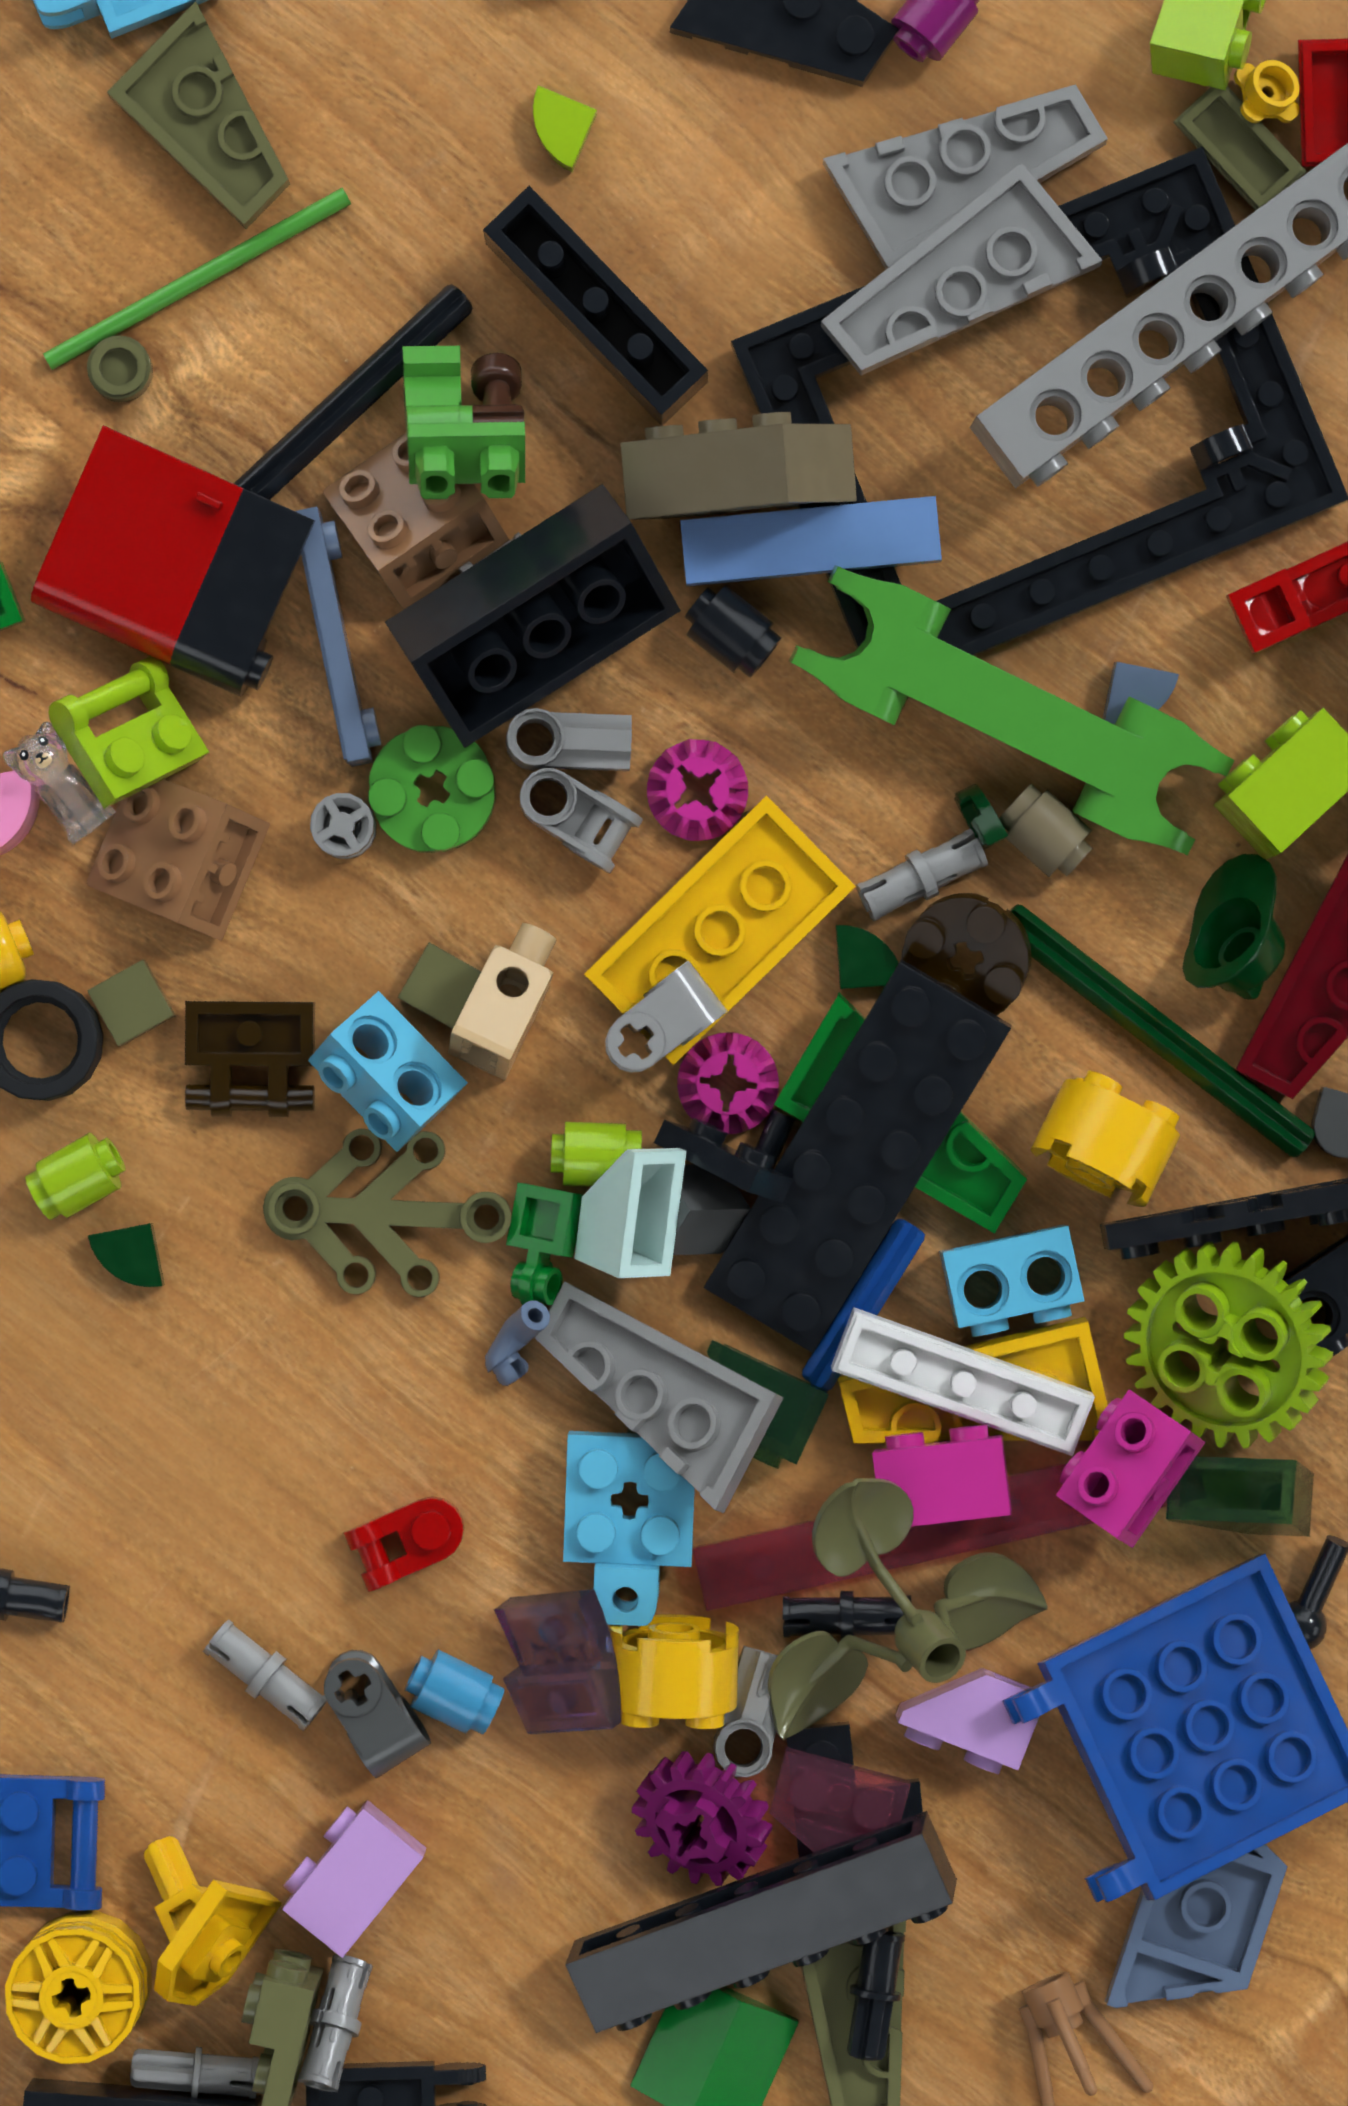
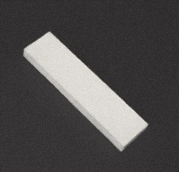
M855 1307L851 1311L831 1364V1369L834 1372L977 1423L987 1424L991 1428L1070 1456L1074 1454L1095 1399L1093 1392Z

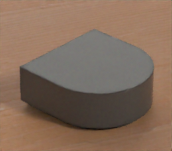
M1321 1087L1311 1128L1315 1132L1314 1140L1324 1152L1339 1158H1348V1093Z

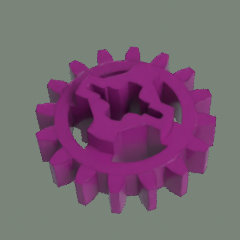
M682 1751L674 1763L666 1757L661 1759L653 1772L649 1771L636 1791L640 1796L632 1806L631 1813L643 1818L635 1829L636 1835L651 1837L654 1841L647 1853L650 1857L662 1854L670 1859L667 1871L671 1874L678 1871L680 1866L688 1869L690 1881L694 1884L699 1882L704 1873L709 1874L715 1886H722L729 1874L737 1880L742 1879L749 1867H754L765 1851L767 1845L764 1842L772 1831V1824L762 1820V1817L769 1808L768 1802L752 1800L750 1794L757 1784L754 1780L739 1783L734 1778L737 1765L732 1762L722 1771L715 1767L713 1754L706 1753L700 1763L695 1764L689 1752ZM701 1815L704 1816V1819H703L702 1822H700V1817H701Z

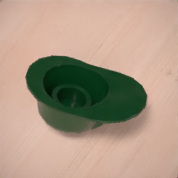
M1242 854L1226 861L1211 875L1201 890L1182 966L1185 979L1196 988L1219 986L1228 992L1236 993L1244 999H1256L1260 995L1264 982L1276 971L1284 957L1285 939L1273 917L1277 876L1271 863L1258 854Z

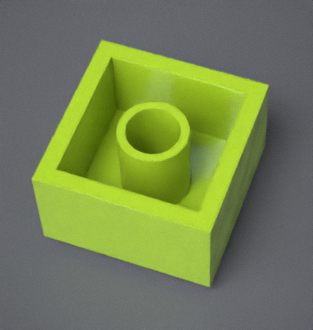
M1324 707L1310 717H1307L1302 710L1294 716L1292 715L1264 741L1272 750L1260 761L1253 753L1217 784L1225 794L1214 804L1215 808L1253 849L1266 860L1282 853L1348 792V733Z

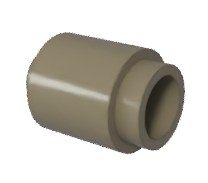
M1032 784L1019 795L999 818L1003 827L1008 831L1006 839L1048 877L1057 868L1068 876L1093 849L1084 841L1092 830L1049 790L1042 794Z

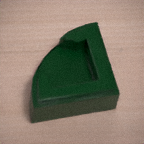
M973 784L955 793L956 797L954 800L969 829L974 832L975 838H978L983 850L999 843L1008 836L996 812L977 784Z
M836 925L840 989L885 986L899 963L891 949L880 938L869 931L854 926Z
M153 1223L88 1235L96 1258L108 1272L118 1279L142 1287L165 1285Z

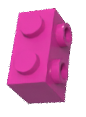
M1129 1389L1122 1400L1116 1398L1104 1409L1096 1426V1429L1100 1432L1087 1451L1077 1452L1066 1464L1060 1476V1483L1063 1485L1056 1496L1112 1536L1133 1548L1206 1442Z
M987 1424L949 1429L950 1441L925 1443L923 1432L885 1436L886 1448L875 1449L872 1452L875 1478L886 1479L896 1483L910 1498L914 1517L911 1527L1011 1515L1012 1508L1003 1435L989 1436Z

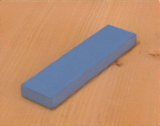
M936 496L680 520L686 586L832 573L835 565L848 571L939 563L942 561Z

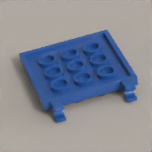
M1266 1554L1256 1555L1037 1663L1045 1681L1003 1700V1704L1013 1724L1021 1721L1026 1723L1058 1707L1128 1859L1103 1868L1085 1878L1095 1902L1103 1899L1105 1902H1110L1141 1886L1147 1900H1157L1348 1802V1729Z

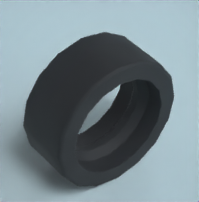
M31 979L8 986L0 993V1088L18 1098L51 1101L73 1094L91 1078L101 1060L103 1031L97 1012L81 993L59 982ZM37 1002L53 1004L64 1010L73 1020L78 1034L77 1052L70 1065L59 1074L47 1078L29 1077L17 1071L7 1059L3 1047L4 1029L11 1016L22 1007Z

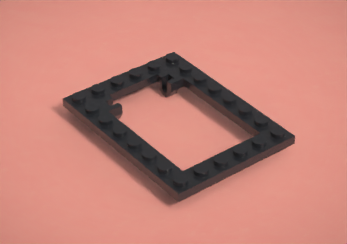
M1203 147L1058 206L1102 260L1110 257L1126 298L1141 293L1145 285L1162 277L1164 279L1235 226ZM1243 257L1241 267L1244 275L1249 280L1259 283L1249 257ZM863 287L731 341L732 350L759 414L791 412L792 424H834L816 378L848 366L851 363L822 329L821 321ZM1205 293L1191 295L1200 319L1205 321L1219 319L1220 308L1212 296ZM1271 314L1243 336L1234 327L1216 341L1222 349L1216 357L1244 424L1221 431L1190 447L1191 454L1206 490L937 600V602L951 609L938 639L976 656L1346 503L1348 501V494L1273 315ZM1237 454L1236 457H1233V458H1231V459H1228V460H1226V461L1221 462L1222 460L1227 459V458H1229V457L1234 456V455ZM855 474L857 501L798 504V508L866 503L867 501ZM894 567L851 571L864 577L901 584ZM826 573V576L829 579L831 573ZM830 584L855 646L858 648L865 640L868 626L864 608L850 595L843 593Z

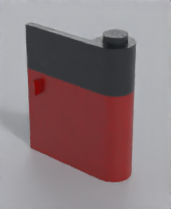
M103 425L38 573L31 593V602L241 697L248 687L258 691L269 671L273 655L264 652L267 643L264 637L315 520Z

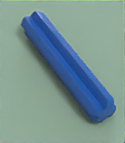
M904 1219L894 1221L814 1353H812L804 1366L802 1376L806 1381L823 1391H829L833 1388L841 1374L832 1371L831 1364L853 1307L874 1315L879 1314L923 1243L925 1234L922 1230Z

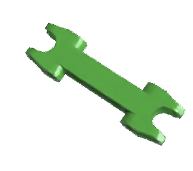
M834 566L827 582L843 593L850 595L864 608L868 621L865 640L854 652L842 657L822 655L809 648H802L796 645L789 662L813 675L840 699L892 725L896 724L908 697L936 709L1085 782L1072 812L1127 839L1164 846L1188 856L1195 839L1188 836L1185 831L1173 826L1160 814L1156 801L1159 782L1170 770L1185 764L1198 766L1227 777L1235 760L1212 747L1184 722L1129 696L1115 725L938 639L951 611L950 608L902 584L864 577L839 566Z

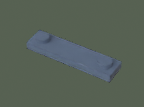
M317 506L297 510L295 512L315 520L301 556L343 758L351 767L373 763L370 747L382 745L374 707L362 710L331 561L343 558L335 520L323 523L322 514Z

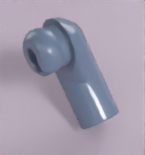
M532 1300L522 1305L504 1322L486 1353V1369L488 1373L494 1372L497 1381L501 1385L509 1386L528 1372V1363L518 1352L549 1324L550 1313L545 1305Z

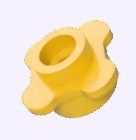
M1267 60L1260 63L1257 67L1250 63H1245L1242 70L1237 69L1235 71L1234 81L1241 87L1243 104L1240 107V111L1247 121L1257 124L1264 118H1277L1282 123H1290L1298 116L1299 105L1295 100L1299 94V81L1289 66L1277 60ZM1262 90L1266 91L1269 94L1270 98L1266 96Z

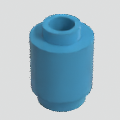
M438 1649L431 1660L420 1656L407 1681L405 1691L414 1695L410 1708L465 1734L471 1729L483 1735L500 1705L505 1688L492 1682L493 1675Z

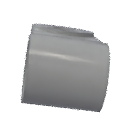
M542 768L531 773L524 781L519 795L520 808L524 816L532 824L562 841L561 844L609 874L615 867L612 858L631 827L639 828L644 820L611 797L598 790L593 791L568 774L554 768ZM551 780L563 787L566 793V805L560 813L553 816H544L533 809L530 803V792L537 783ZM606 819H611V825L599 844H594L593 841Z
M688 960L643 995L644 999L614 1022L608 1030L605 1039L606 1053L610 1061L620 1070L630 1073L642 1072L652 1067L680 1044L684 1046L728 1010ZM628 1026L634 1033L641 1031L643 1028L647 1030L651 1038L645 1047L650 1055L641 1059L639 1055L632 1053L625 1058L618 1049L624 1042V1037L620 1032L621 1029Z

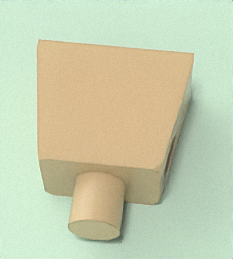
M522 923L509 950L502 946H494L451 1032L448 1054L506 1080L550 988L554 972L544 967L556 943L554 936L534 925ZM511 984L517 986L522 993L518 997H509L501 993L500 988L503 985Z

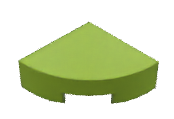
M538 85L533 103V117L538 137L550 157L564 169L573 173L597 116V110Z

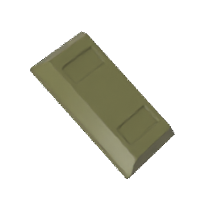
M1228 86L1226 91L1210 87L1173 123L1196 148L1203 147L1208 161L1256 211L1301 178L1307 171L1262 122L1254 124L1243 117L1240 111L1243 102Z

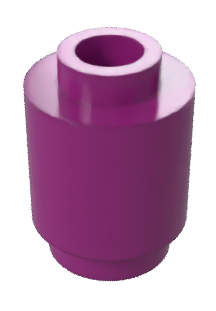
M906 0L891 19L892 25L899 29L893 39L902 51L916 61L923 62L926 57L940 61L978 14L976 5L980 0Z

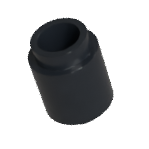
M727 585L718 594L708 587L685 615V618L693 624L687 633L689 638L733 673L740 669L750 678L762 666L782 639V637L770 629L774 624L771 620Z

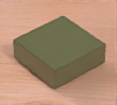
M429 942L398 998L453 1029L481 971Z
M145 960L135 963L87 990L115 1042L120 1047L176 1016Z

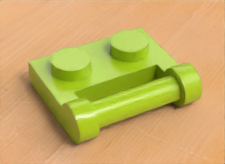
M151 656L132 664L129 673L78 698L69 694L52 702L49 706L48 714L53 728L104 809L199 762L209 753L206 745L169 688V675L165 666L160 660ZM138 696L140 697L148 712L95 737L88 726L89 720Z

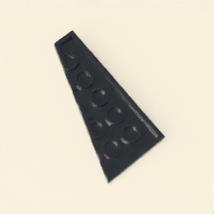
M1348 1178L1101 1223L1100 1229L1104 1249H1120L1122 1260L1160 1253L1158 1242L1183 1238L1185 1248L1198 1247L1210 1241L1213 1244L1222 1242L1221 1231L1246 1227L1247 1236L1268 1234L1286 1230L1284 1220L1309 1216L1310 1225L1319 1224V1226L1348 1222Z

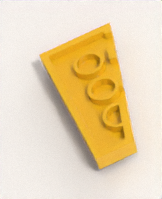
M1086 1317L964 1346L1093 1392L1095 1399L1079 1441H1093L1100 1432L1096 1429L1097 1422L1108 1404ZM845 1375L838 1378L853 1443H886L885 1436L923 1432L925 1443L950 1441L949 1429L983 1425ZM988 1426L989 1436L1003 1435V1441H1028Z

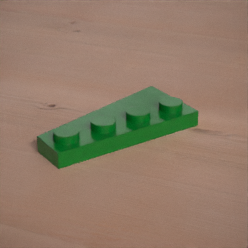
M840 992L774 1103L775 1106L802 1122L865 1020V1017ZM961 1111L915 1185V1188L995 1234L1027 1181V1175Z

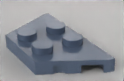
M1264 1844L1157 1900H1147L1141 1888L1105 1998L1106 2004L1114 2008L1127 2007L1128 2003L1161 1998H1166L1168 2001L1193 1997L1196 1993L1210 1991L1223 1993L1248 1989L1288 1866Z

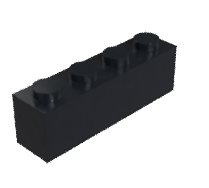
M530 185L483 229L486 245L661 426L708 383V370Z

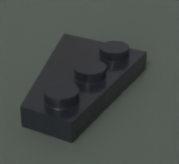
M688 0L670 26L671 34L689 39L696 37L725 45V49L746 55L750 52L788 63L789 67L860 87H863L893 43V37L899 31L897 27L857 0Z

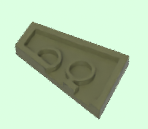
M195 1L107 93L133 121L247 229L290 185V182Z

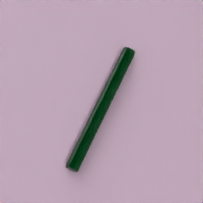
M1017 904L1010 909L1019 918L1027 932L1032 958L1289 1156L1298 1157L1307 1149L1315 1136V1132L1310 1126L1023 905Z

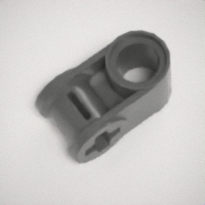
M349 1650L340 1654L332 1662L324 1682L325 1697L347 1731V1735L358 1756L375 1778L382 1776L431 1744V1739L414 1709L410 1708L411 1705L400 1695L380 1662L372 1654L363 1650ZM349 1670L354 1677L361 1676L364 1673L369 1677L364 1689L365 1695L360 1696L354 1689L348 1690L345 1693L340 1689L345 1677L344 1671Z

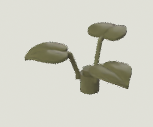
M856 1478L853 1482L845 1483L828 1497L817 1514L812 1531L813 1550L818 1561L825 1569L838 1577L851 1575L868 1561L873 1572L904 1613L895 1626V1644L899 1651L853 1635L845 1636L838 1643L830 1633L825 1631L811 1632L794 1640L780 1652L769 1672L768 1692L777 1734L783 1740L793 1736L826 1716L850 1697L861 1684L868 1667L867 1658L862 1652L895 1663L902 1672H908L914 1667L926 1681L931 1683H940L950 1679L961 1669L965 1661L966 1650L983 1646L1003 1635L1023 1619L1047 1610V1603L1042 1592L1032 1577L1015 1561L998 1553L984 1552L964 1559L949 1571L944 1582L946 1598L935 1602V1613L916 1609L878 1556L898 1547L909 1533L914 1519L910 1498L896 1483L886 1479Z

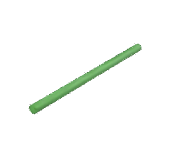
M343 188L334 191L46 351L43 355L52 370L92 349L103 339L119 334L351 205L347 194Z

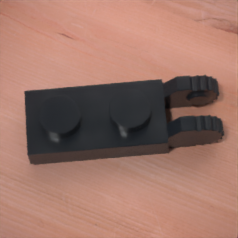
M435 2061L346 2063L343 2065L338 2092H328L306 2086V2106H436L435 2085H474L486 2080V2065L475 2062L435 2065ZM462 2101V2102H455V2103H446V2104H441V2105H437V2106H487V2105H486V2104H482V2103H478V2102H476V2101Z

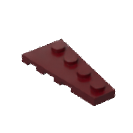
M1348 854L1235 1069L1291 1099L1301 1091L1348 1038Z

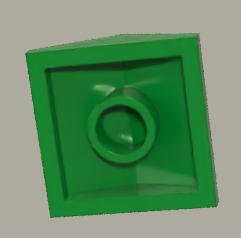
M726 1986L711 1991L710 1996L706 2000L691 2008L678 2010L674 2005L664 2008L630 2086L664 2106H762L799 2024V2019Z

